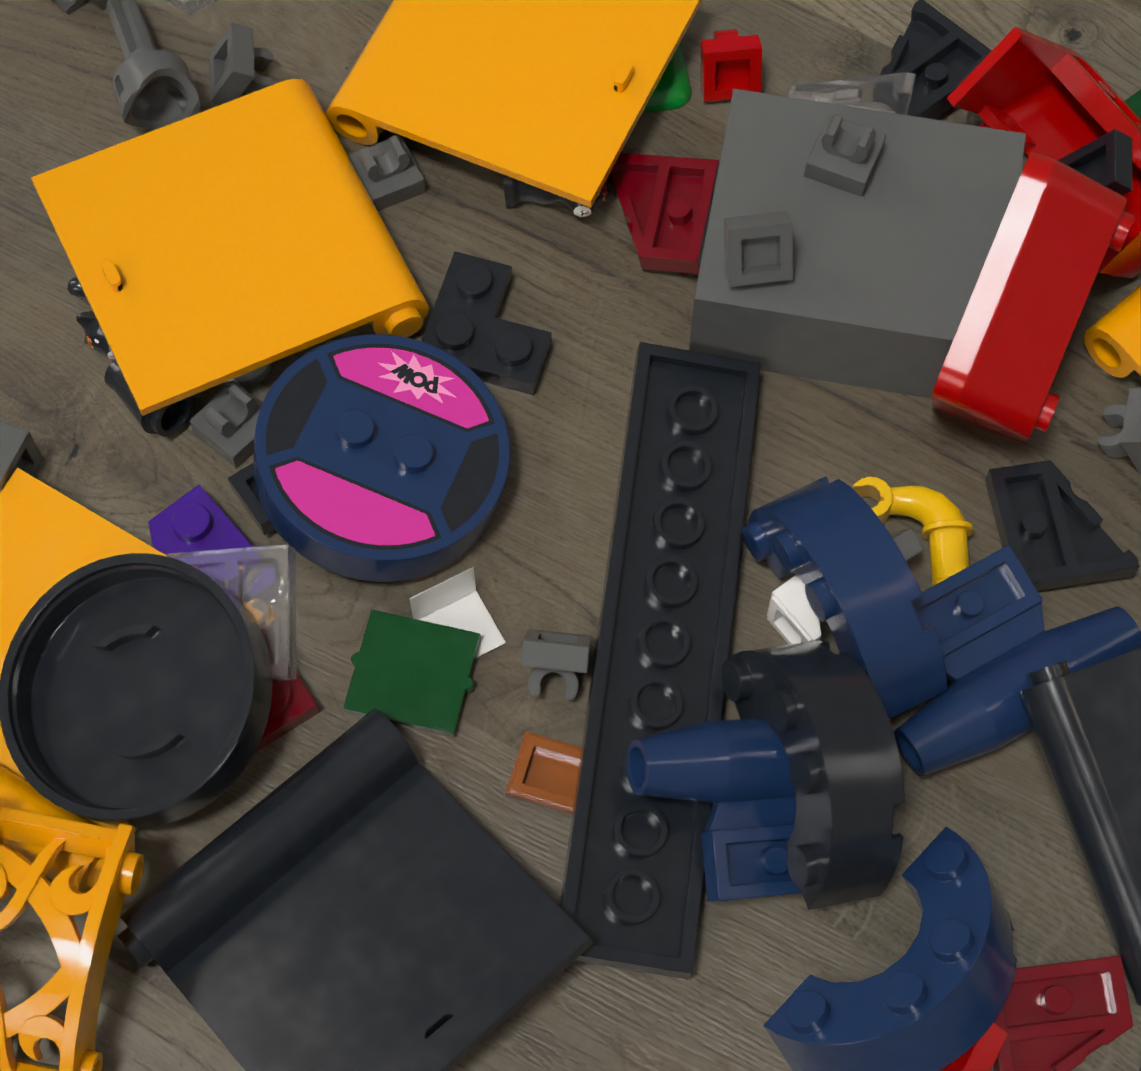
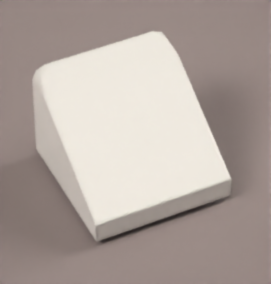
M795 575L772 592L767 620L788 644L820 641L822 634L819 618L815 615L807 600L805 584L798 575Z

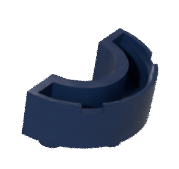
M826 476L751 512L748 524L742 527L743 538L750 553L757 561L765 559L778 579L793 572L798 575L805 584L806 597L813 612L821 621L827 620L839 653L850 654L865 671L879 694L889 719L947 691L945 661L936 628L931 625L922 630L911 602L923 594L890 533L871 507L854 489L840 479L829 483Z
M945 827L902 874L922 911L919 934L907 953L884 972L859 982L831 983L809 975L763 1025L793 1071H940L966 1053L996 1020L1010 993L1015 976L1017 959L1013 953L1012 931L1014 928L1010 916L978 855L956 832Z

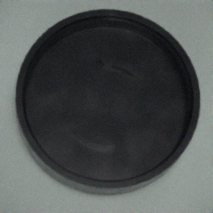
M130 553L97 560L75 570L53 585L39 598L19 625L5 656L0 677V722L5 743L13 761L30 785L43 797L69 812L107 825L119 826L121 823L134 826L135 828L159 826L177 821L206 807L235 782L253 757L262 739L271 707L273 687L269 652L258 624L249 610L228 589L197 568L174 558L148 553Z

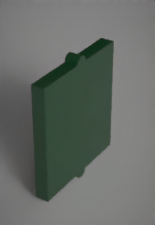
M371 609L360 651L351 656V662L355 668L343 706L344 712L365 716L373 708H376L392 723L454 737L465 695L474 689V683L470 676L481 639L480 633Z

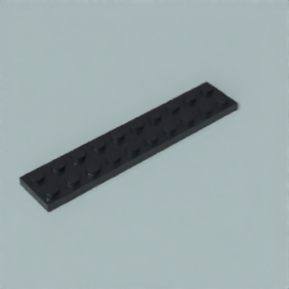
M640 342L636 351L560 907L593 942L574 961L688 979L693 972L704 875L701 832L705 830L711 812V803L635 794L628 781L626 757L628 747L635 739L707 721L721 720L724 697L722 665L728 659L761 363Z

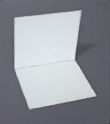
M474 567L409 598L413 619L480 633L481 639L476 658L506 643L476 591Z

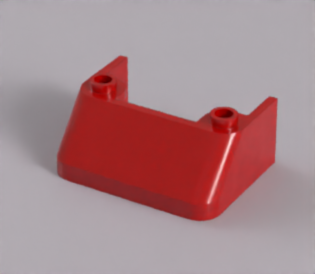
M1014 27L947 97V100L956 108L978 114L983 120L980 127L1026 133L1024 152L1028 157L1031 151L1059 160L1114 129L1131 137L1132 191L1122 196L1127 198L1123 211L1135 215L1121 251L1118 252L1107 248L1098 272L1108 274L1113 278L1117 276L1133 278L1141 273V119L1097 70L1078 53L1070 48Z
M1031 151L938 376L931 396L933 409L1022 444H1026L1033 428L1046 432L1060 399V396L1050 393L1049 389L1107 248L1118 252L1121 251L1135 215L1123 211L1127 202L1126 197L1056 159Z

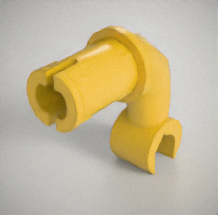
M877 477L861 478L853 484L852 489L861 497H872L878 502V505L871 509L883 524L890 515H899L914 518L923 525L922 536L929 540L933 586L970 566L967 537L973 534V525L965 521L961 510L946 495L923 486L890 488L885 481Z

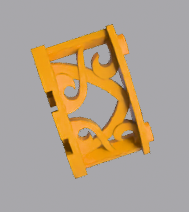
M0 806V900L7 898L12 885L17 889L8 905L0 912V932L12 925L23 914L30 903L47 929L61 965L56 974L40 990L9 1011H7L5 994L0 984V1071L102 1070L103 1054L102 1052L95 1051V1037L106 965L126 895L134 896L136 894L144 869V855L135 853L134 826L120 823L117 829ZM3 839L45 848L32 863L25 856L4 844ZM61 851L104 859L98 881L87 893L78 891L75 886V876L85 865L73 866L61 871L52 883L46 877L52 863ZM88 912L81 938L72 915ZM68 999L65 1021L51 1014ZM18 1034L19 1043L23 1051L36 1061L44 1058L39 1047L41 1039L48 1038L54 1041L60 1052L59 1067L15 1058L11 1036Z

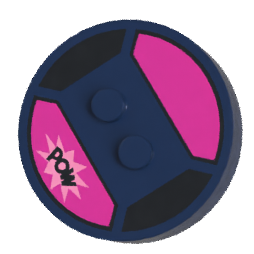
M385 334L351 336L324 344L306 353L291 364L270 388L260 408L255 429L253 467L256 491L261 506L277 533L294 550L314 564L328 571L359 580L383 582L413 579L428 575L453 563L467 553L486 532L495 517L507 478L510 460L509 435L505 419L493 394L484 382L457 358L433 345L402 336Z

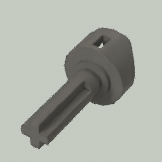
M108 0L106 9L125 61L121 63L114 73L112 89L124 123L141 128L159 129L198 114L201 103L186 63L177 54L156 49L140 4L136 0Z

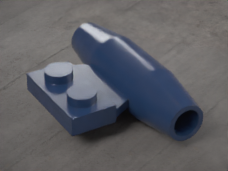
M1010 545L1003 547L923 591L922 596L911 601L922 630L931 625L936 628L944 656L946 675L953 683L947 687V691L937 695L895 729L894 736L898 749L908 766L918 776L922 777L1003 747L1032 730L1019 691L1031 687L1027 677L1028 673L1065 660L1071 673L1141 648V631L1127 611L1115 606L1044 631L1043 599Z
M760 718L707 721L635 739L630 743L626 757V769L629 784L635 794L713 803L705 830L701 832L707 901L802 893L801 889L793 883L787 866L788 852L786 844L794 830L797 809L796 792L790 777V761L778 734L766 721Z

